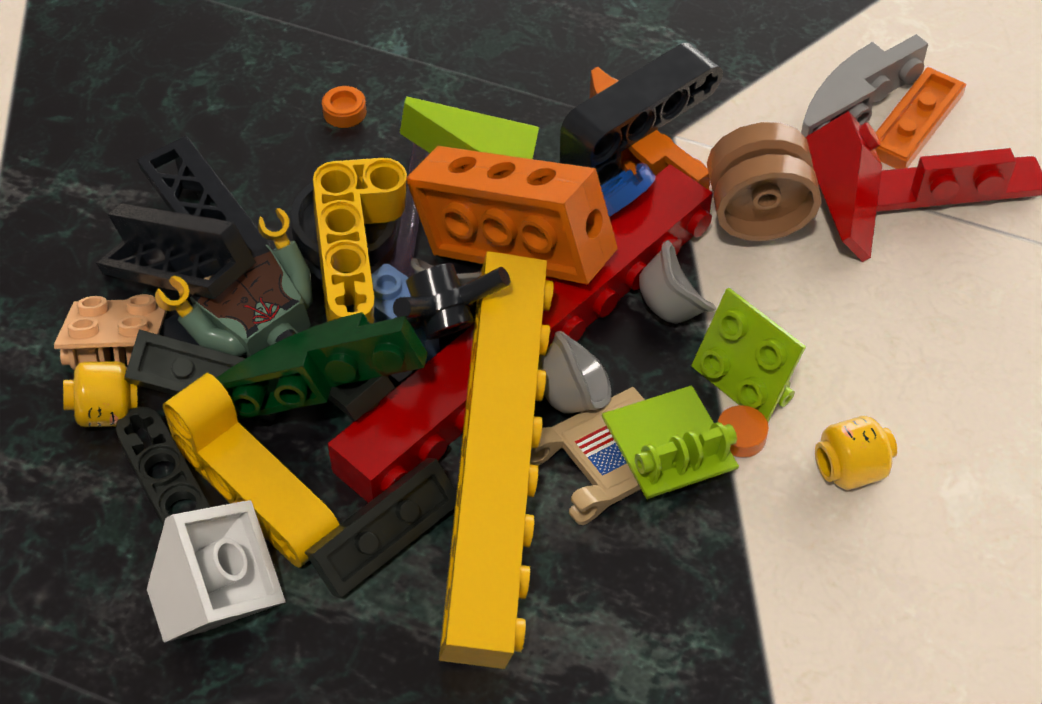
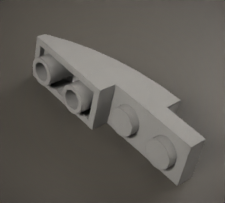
M916 34L886 51L882 50L874 42L856 51L843 61L816 91L803 121L801 130L803 136H808L847 111L853 115L860 125L868 122L872 116L873 102L881 101L888 93L904 84H911L919 78L924 70V59L928 43Z

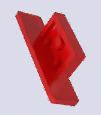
M1011 148L922 156L917 167L882 170L877 212L1041 196L1042 170L1036 157H1014Z

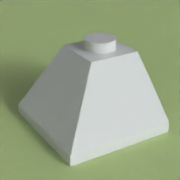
M251 500L173 514L165 518L147 586V592L164 643L219 627L286 602Z

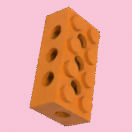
M437 146L406 178L433 255L479 264L484 263L487 251L547 260V277L589 284L618 249L596 168Z

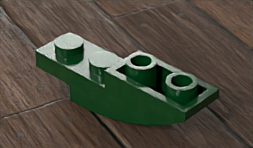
M363 312L334 319L282 339L237 363L216 377V379L230 395L235 406L237 419L242 420L325 403L328 401L331 388L335 386L424 368L428 352L406 316L370 324Z

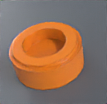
M339 86L329 90L322 98L324 119L330 125L338 128H349L363 121L367 112L364 94L357 88L350 86Z
M737 405L722 412L718 422L723 425H732L737 435L736 444L730 447L733 456L750 457L756 455L764 448L769 427L766 418L760 411L750 406Z

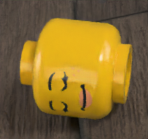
M82 362L74 370V380H63L64 410H74L75 421L81 427H116L118 419L124 418L130 409L137 407V385L130 384L124 380L127 367L122 362Z
M859 416L828 426L822 432L820 442L815 446L816 462L824 479L828 482H834L838 487L845 490H852L889 476L892 468V458L897 456V443L892 432L886 427L882 428L875 419L868 416Z

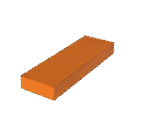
M927 67L875 132L881 144L875 148L880 162L895 169L908 168L964 95L967 84Z

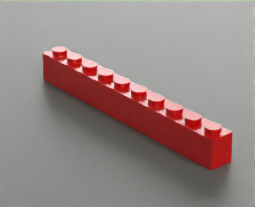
M669 164L655 176L654 183L646 191L611 215L609 218L618 249L589 284L546 276L545 280L553 281L554 284L549 311L543 310L542 324L550 326L548 346L553 342L555 332L557 331L564 332L577 342L585 332V329L599 316L603 318L609 315L619 299L631 289H639L640 273L661 251L662 244L665 241L669 240L672 243L677 255L681 246L693 236L696 238L701 236L707 230L712 220L710 210L713 192ZM474 324L429 360L424 368L418 369L386 395L374 409L363 414L328 443L332 472L368 503L426 458L439 460L445 453L447 446L463 433Z

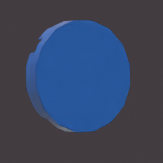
M637 164L635 167L637 174L635 175L631 169L628 171L624 170L601 185L609 217L635 200L654 183L656 177L647 164Z

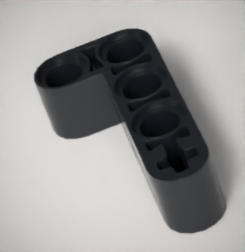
M684 42L569 112L560 130V163L596 168L601 186L619 174L621 152L707 99L718 88L722 80L723 70L690 43Z

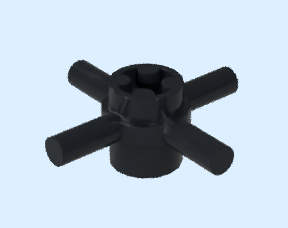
M453 264L437 265L420 271L406 280L411 297L396 299L393 304V312L397 316L395 318L406 316L413 330L422 327L427 340L441 338L474 323L472 315L476 313L477 301L509 286L511 283L510 277L503 267H499L461 286Z

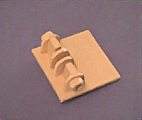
M148 294L135 295L126 300H106V298L101 296H90L74 301L54 343V349H60L61 364L70 365L72 370H75L76 366L82 362H110V347H113L114 360L124 364L126 350L127 364H129L139 329L159 335L167 310L160 308L156 303L155 297Z

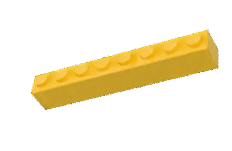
M487 251L480 276L503 267L508 272L511 283L509 286L478 300L476 304L439 661L505 669L514 652L521 653L525 639L526 620L517 618L518 600L519 598H526L530 581V566L521 564L523 547H530L534 531V515L526 514L527 496L534 497L538 481V465H531L530 457L531 448L537 449L539 446L542 432V417L534 416L535 401H542L546 384V371L538 370L539 355L545 356L548 348L550 326L542 324L543 310L549 311L554 284L553 281L545 280L547 260Z

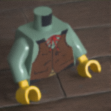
M280 208L275 210L282 222V229L280 231L272 232L268 230L261 216L258 222L259 233L265 239L272 240L276 248L272 251L266 244L253 253L252 256L256 263L217 298L210 299L192 295L190 299L193 305L191 306L186 300L189 295L188 285L185 280L178 276H171L169 282L179 292V300H169L159 288L157 289L155 300L158 306L167 311L176 310L180 315L178 318L179 323L200 346L238 357L242 356L246 359L258 351L310 327L311 324L307 310L313 303L311 272L295 240L289 241L286 235L289 227V218L284 210Z

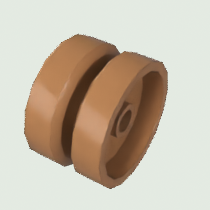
M759 122L739 127L723 136L710 151L707 168L713 190L716 214L720 226L731 236L747 241L777 239L788 236L805 227L817 215L822 202L807 139L798 129L783 123Z

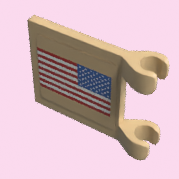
M634 387L611 397L609 404L599 410L583 411L553 427L542 428L538 448H531V465L544 463L558 450L563 448L593 485L582 487L571 496L574 506H571L569 509V514L579 525L589 523L610 505L641 489L601 416L602 413L645 400Z

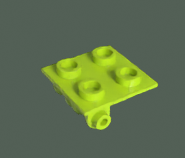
M727 288L691 367L737 404L750 406L760 411L768 422L777 404L785 407L794 397L795 391L790 388L791 382L789 380L806 346L732 289Z
M692 385L617 408L601 415L646 499L739 468L737 461L730 451L731 445L737 442L735 429L730 424L723 425L720 422H713Z

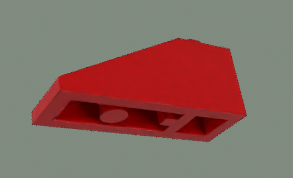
M847 111L805 138L808 142L816 178L841 240L864 262L871 258L882 172V164L875 148L881 144L868 122L860 125L853 115Z

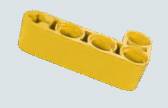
M391 158L332 161L319 166L314 172V215L327 322L363 312L369 323H374V291L364 224L395 221L405 211L407 173L404 166ZM354 304V312H347L346 306Z
M205 373L163 404L172 438L183 457L230 504L251 500L263 536L289 562L298 568L308 562L309 558L305 551L340 524L332 511L238 422L233 401L223 385L213 375Z

